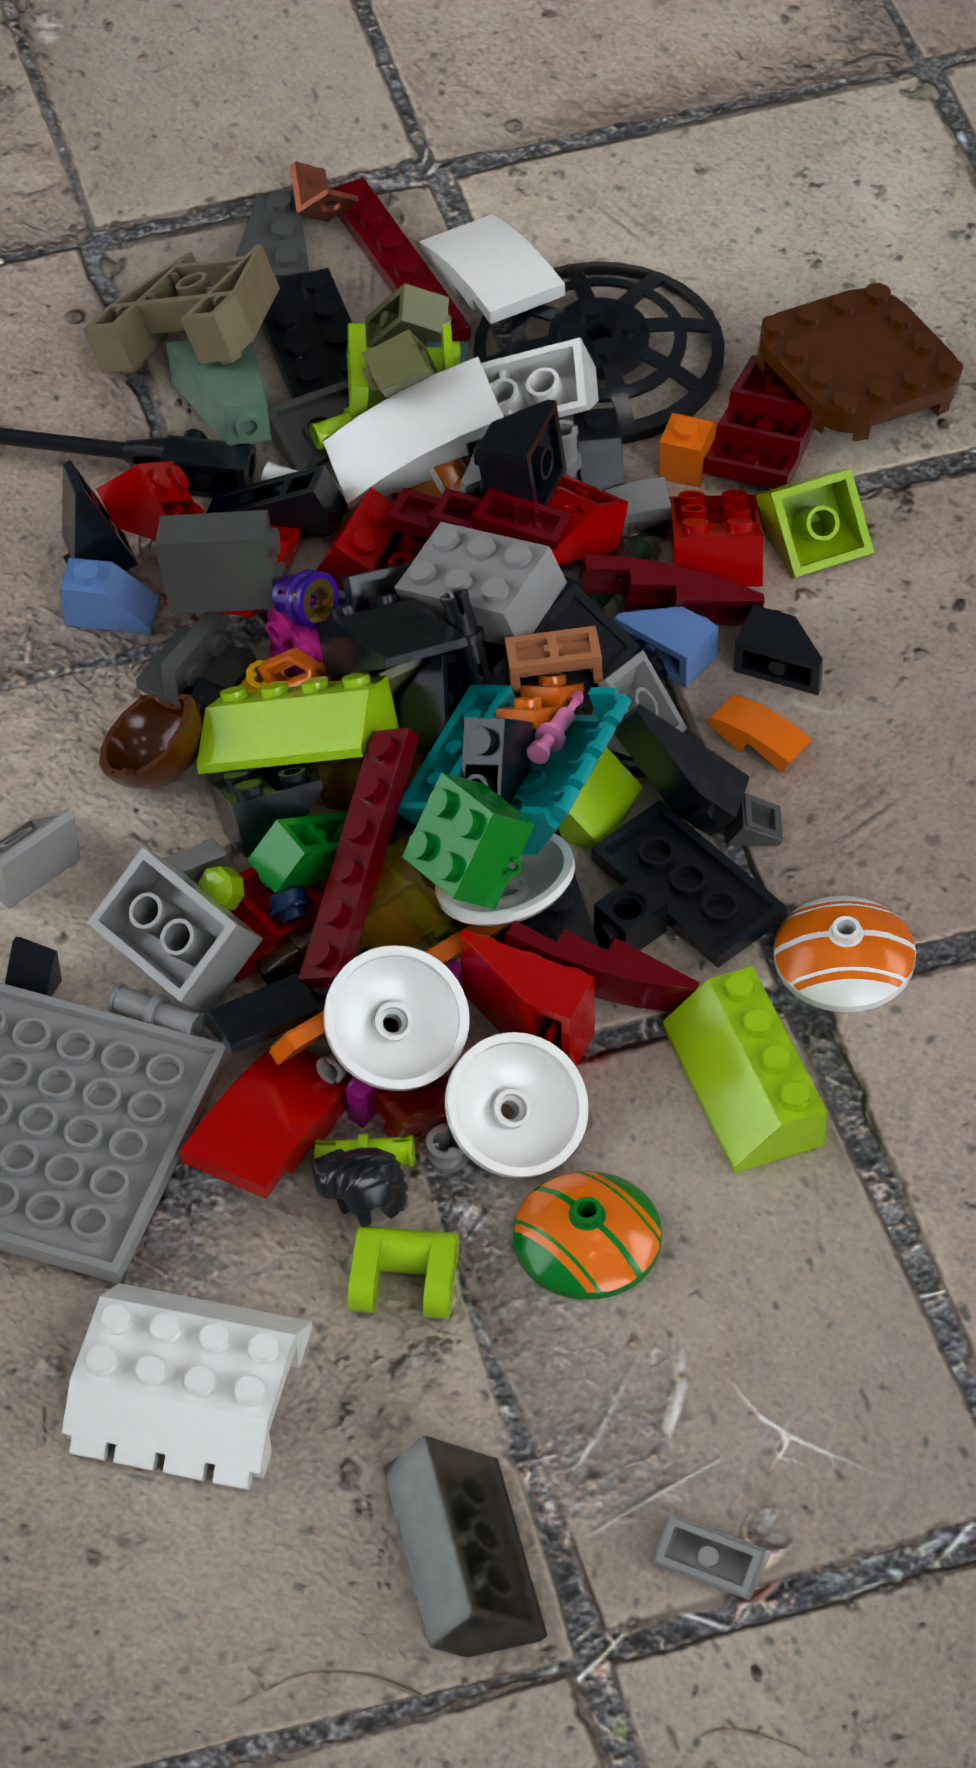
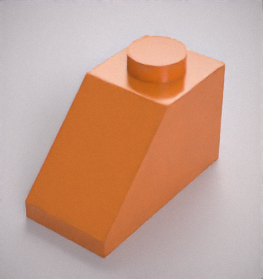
M672 413L659 442V477L665 476L667 481L700 488L706 475L703 474L704 458L716 440L718 422Z

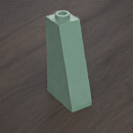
M189 340L166 343L171 384L228 446L271 440L267 400L252 342L241 352L242 356L238 360L227 365H219L218 362L199 364Z

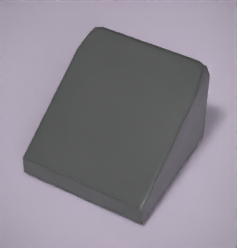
M744 793L737 817L725 826L726 844L730 846H779L783 842L780 806Z

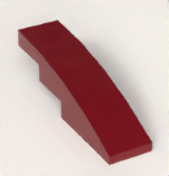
M403 488L388 514L387 528L429 539L439 523L445 522L556 549L571 522L572 513L492 488H488L483 499L449 488H445L440 499Z
M584 554L578 576V581L583 583V592L585 594H623L624 609H660L683 606L698 615L707 617L716 625L743 626L753 604L763 607L765 602L763 593L725 578L675 564L634 557Z
M514 921L503 941V944L522 951H532L544 959L566 967H576L586 974L594 976L595 998L636 1008L673 1012L696 991L700 983L617 938H614L608 951L566 929H564L558 942H555L531 928Z

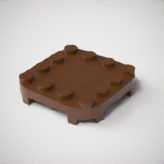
M871 283L866 288L844 291L780 311L774 315L764 317L761 324L757 366L762 374L770 371L776 372L812 411L809 425L820 434L827 427L837 432L853 433V442L867 440L871 426L928 407L937 416L949 410L951 401L957 393L963 370L962 363L904 302L891 294L890 288L885 284Z

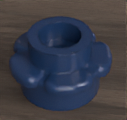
M304 886L285 890L268 898L272 911L268 914L272 918L279 917L281 924L291 923L307 917L308 912L306 908L311 906L314 900L308 899Z

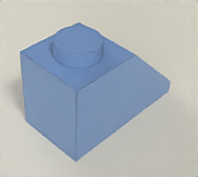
M69 558L60 588L65 626L152 634L160 604V597L113 562Z
M683 606L622 612L614 618V621L641 646L639 649H648L652 652L655 648L661 650L663 654L660 658L663 660L664 667L668 672L667 678L685 688L718 656L719 626L712 623L707 617L698 615Z

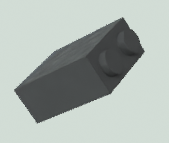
M268 510L160 516L155 547L170 615L275 609V605L272 602V590L276 581L287 574L285 563H278L277 555L280 554V534L278 528H271Z

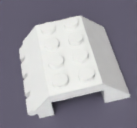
M121 1283L117 1284L99 1297L69 1381L62 1434H66V1439L71 1440L69 1454L105 1461L109 1453L110 1444H115L113 1462L116 1464L155 1471L159 1454H164L163 1473L204 1481L208 1471V1464H213L215 1468L212 1483L249 1490L253 1477L264 1479L272 1454L269 1433L290 1366L300 1367L312 1330V1321Z

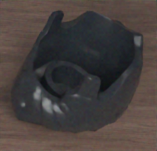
M359 1147L347 1151L337 1149L315 1158L311 1162L314 1182L319 1196L326 1199H335L342 1214H346L349 1211L355 1212L361 1227L372 1224L370 1212L376 1207H379L388 1218L392 1219L409 1205L408 1194L406 1193L408 1185L403 1180L405 1174L400 1167L401 1163L394 1154L376 1147Z

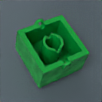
M441 772L402 857L452 899L496 909L510 877L518 875L522 870L523 864L519 858L536 824L484 783ZM511 862L516 863V867L513 870L508 867Z

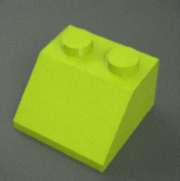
M851 468L829 471L755 494L766 536L792 578L875 553Z
M607 746L599 757L584 787L580 790V794L568 815L558 827L562 838L566 842L590 851L591 847L622 826L643 792V786Z

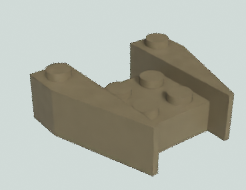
M257 244L245 256L197 262L192 252H189L104 308L82 330L102 373L120 372L122 375H127L138 371L143 367V361L169 336L178 335L186 332L199 364L218 362L219 365H227L238 360L242 356L241 352L254 340L280 286L262 244Z

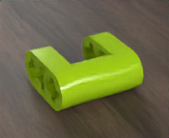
M359 1225L349 1279L348 1311L375 1313L381 1273L393 1272L426 1275L423 1317L450 1319L458 1266L459 1233L375 1226L361 1227Z

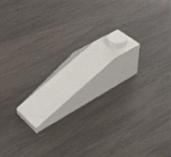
M581 337L481 363L504 417L545 400H556L558 416L560 418L588 411L599 401L596 367Z

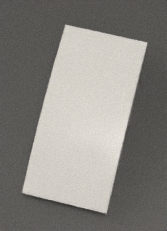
M493 214L419 241V248L455 297L462 295L473 311L480 309L490 324L565 296V283L546 259L526 238L508 223Z
M479 357L438 372L392 395L353 419L323 441L347 506L351 509L356 506L370 487L383 496L399 492L403 488H410L430 481L428 469L469 455L466 444L483 438L491 422L504 416Z

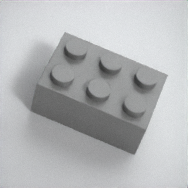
M440 522L394 588L401 600L416 599L446 623H448L443 604L440 602V597L448 592L450 598H453V590L468 589L477 625L483 626L486 635L483 641L505 646L504 637L534 633L567 584V581L550 546Z
M144 847L141 848L87 921V924L177 1000L204 1014L214 1006L263 940L260 935L170 861Z

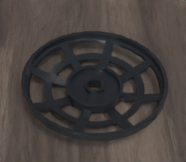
M593 261L567 264L553 268L561 279L568 278L569 281L564 282L565 292L574 290L578 301L562 309L540 305L519 313L512 327L510 348L487 357V331L491 324L484 315L475 333L473 358L479 357L481 363L581 337L596 367L597 380H606L608 388H598L599 401L597 403L612 402L613 408L616 407L621 444L652 438L664 433L672 413L694 416L713 395L724 370L725 343L722 329L713 311L704 300L686 285L664 273L642 266L619 262ZM587 275H614V276H622V277H628V278L639 279V280H641V281H639L638 283H635V282H632V281H629V280L618 279V278H611V277H590V278H586V276H587ZM661 286L680 296L692 305L704 319L681 317L673 304L654 290ZM591 287H615L628 291L616 300L595 297ZM646 297L659 306L668 317L645 318L634 306ZM530 317L551 322L548 331L549 335L524 342V330ZM674 331V344L668 357L649 347V333ZM687 332L708 333L712 337L711 358L707 370L701 379L680 365L687 348ZM594 336H604V338H600L596 341L590 339ZM642 362L657 369L641 380L627 385L624 383L623 375L636 369ZM669 378L690 391L686 396L668 408L634 420L629 401L630 398L652 391Z

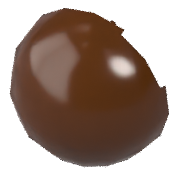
M140 694L139 698L119 716L104 739L99 757V765L104 774L114 782L125 787L150 790L179 780L194 764L200 746L203 719L200 707L190 694H178L176 698L181 705L175 706L166 703L156 695Z

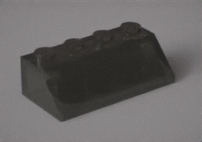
M424 1435L383 1467L429 1647L469 1658L541 1642L548 1635L498 1458Z

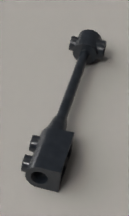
M0 427V445L124 459L125 462L134 465L173 461L187 476L189 481L187 489L192 496L213 498L215 493L252 484L255 475L256 447L254 444L245 443L228 446L225 441L208 439L206 434L198 429L186 430L183 436L169 435L168 437L119 442Z

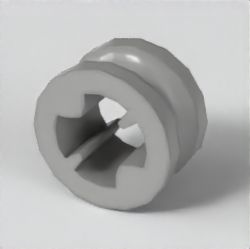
M448 1123L439 1124L428 1132L425 1140L426 1156L432 1168L439 1172L450 1173L462 1169L468 1163L469 1157L456 1143ZM449 1143L456 1145V1148L450 1147L447 1152L440 1151V1148H446Z

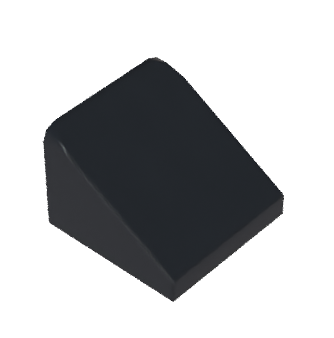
M16 936L12 941L5 984L52 996L62 982L58 952Z

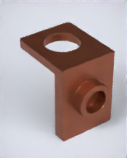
M297 161L290 165L297 214L328 222L358 203V196L328 188L325 169ZM330 201H339L340 203L331 206Z

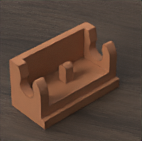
M596 626L504 637L508 679L514 694H520V678L545 674L559 675L560 672L590 669L593 672V684L603 680L602 655Z

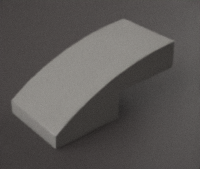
M665 476L634 481L605 490V492L629 502L622 536H628V524L671 520V504Z

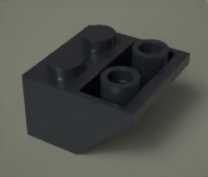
M306 763L264 767L253 771L250 769L229 771L224 774L223 780L212 783L224 834L245 858L250 857L276 820L307 816L324 789L322 779Z

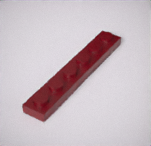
M364 177L330 188L358 196V203L339 214L338 217L390 291L394 293L405 283L449 297L448 314L451 316L452 341L463 342L471 339L470 324ZM330 201L331 206L340 203L339 201ZM441 340L432 347H441Z
M410 728L372 731L298 977V980L308 988L330 987L343 967L355 958L419 740V736Z

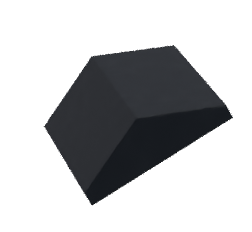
M295 973L210 1009L204 1015L206 1018L205 1026L232 1054H235L287 1032L320 1012Z

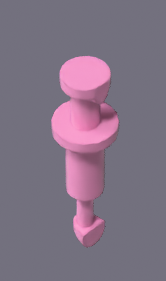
M581 690L572 692L567 697L570 701L569 705L561 707L550 722L540 724L535 731L536 740L527 749V756L533 763H546L550 758V752L560 750L565 744V732L575 719L574 711L583 703V693Z

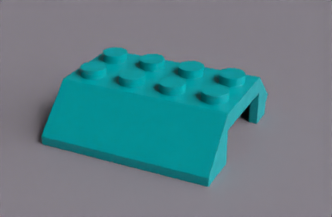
M511 685L469 686L401 798L398 809L400 816L417 826L441 772L461 777L464 717L496 718L497 708L514 705L515 695ZM591 687L588 695L596 715H575V719L565 732L566 741L563 747L556 752H550V758L544 764H536L531 761V769L510 803L536 824L521 855H537L556 832L561 822L571 810L580 794V790L584 787L599 757L612 738L616 727L621 722L632 702L628 696L618 694L616 688ZM533 729L532 742L536 740L535 731L537 729Z

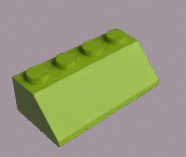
M363 671L346 675L342 678V681L329 682L328 677L319 676L307 679L298 686L288 687L286 681H276L260 687V690L247 691V687L243 685L224 689L220 692L221 697L205 708L196 766L198 774L363 757L365 756L372 731L399 728L387 675L370 677L369 672Z
M753 965L707 979L662 1022V1028L734 1174L825 1145L827 1109Z

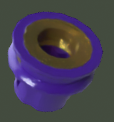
M304 569L296 575L285 574L276 581L272 590V602L275 605V610L280 614L288 615L291 622L298 627L317 630L315 622L331 619L329 610L338 607L339 591L337 583L333 576L326 572ZM282 591H287L286 596L282 595ZM310 598H315L314 603L310 602Z

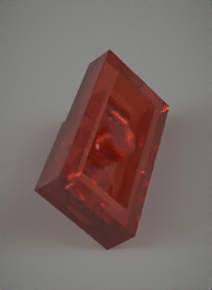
M452 1066L440 1078L426 1086L407 1091L388 1090L376 1095L373 1108L386 1120L383 1126V1133L387 1137L404 1138L413 1135L416 1138L427 1128L447 1123L445 1093L454 1067Z

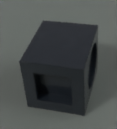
M637 875L633 876L594 904L593 928L598 942L604 948L609 949L614 938H617L638 950H642L667 932L668 902Z

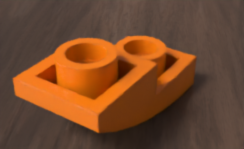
M565 674L538 675V683L520 686L521 697L514 698L513 706L496 709V718L533 722V729H537L540 724L550 722L561 707L569 705L570 701L567 697L572 692L581 690L584 693V683L566 682Z
M735 694L706 722L736 750L741 752L748 744L751 745L781 773L813 740L793 723L771 709Z

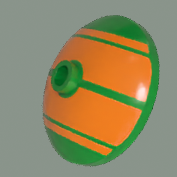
M577 1171L549 1179L535 1188L525 1198L517 1211L513 1224L514 1250L523 1270L541 1287L567 1298L582 1300L602 1299L627 1291L647 1276L655 1265L661 1249V1221L652 1201L641 1189L631 1182L604 1172ZM583 1214H592V1215H594V1216H592V1217H583V1216H581V1215H583Z

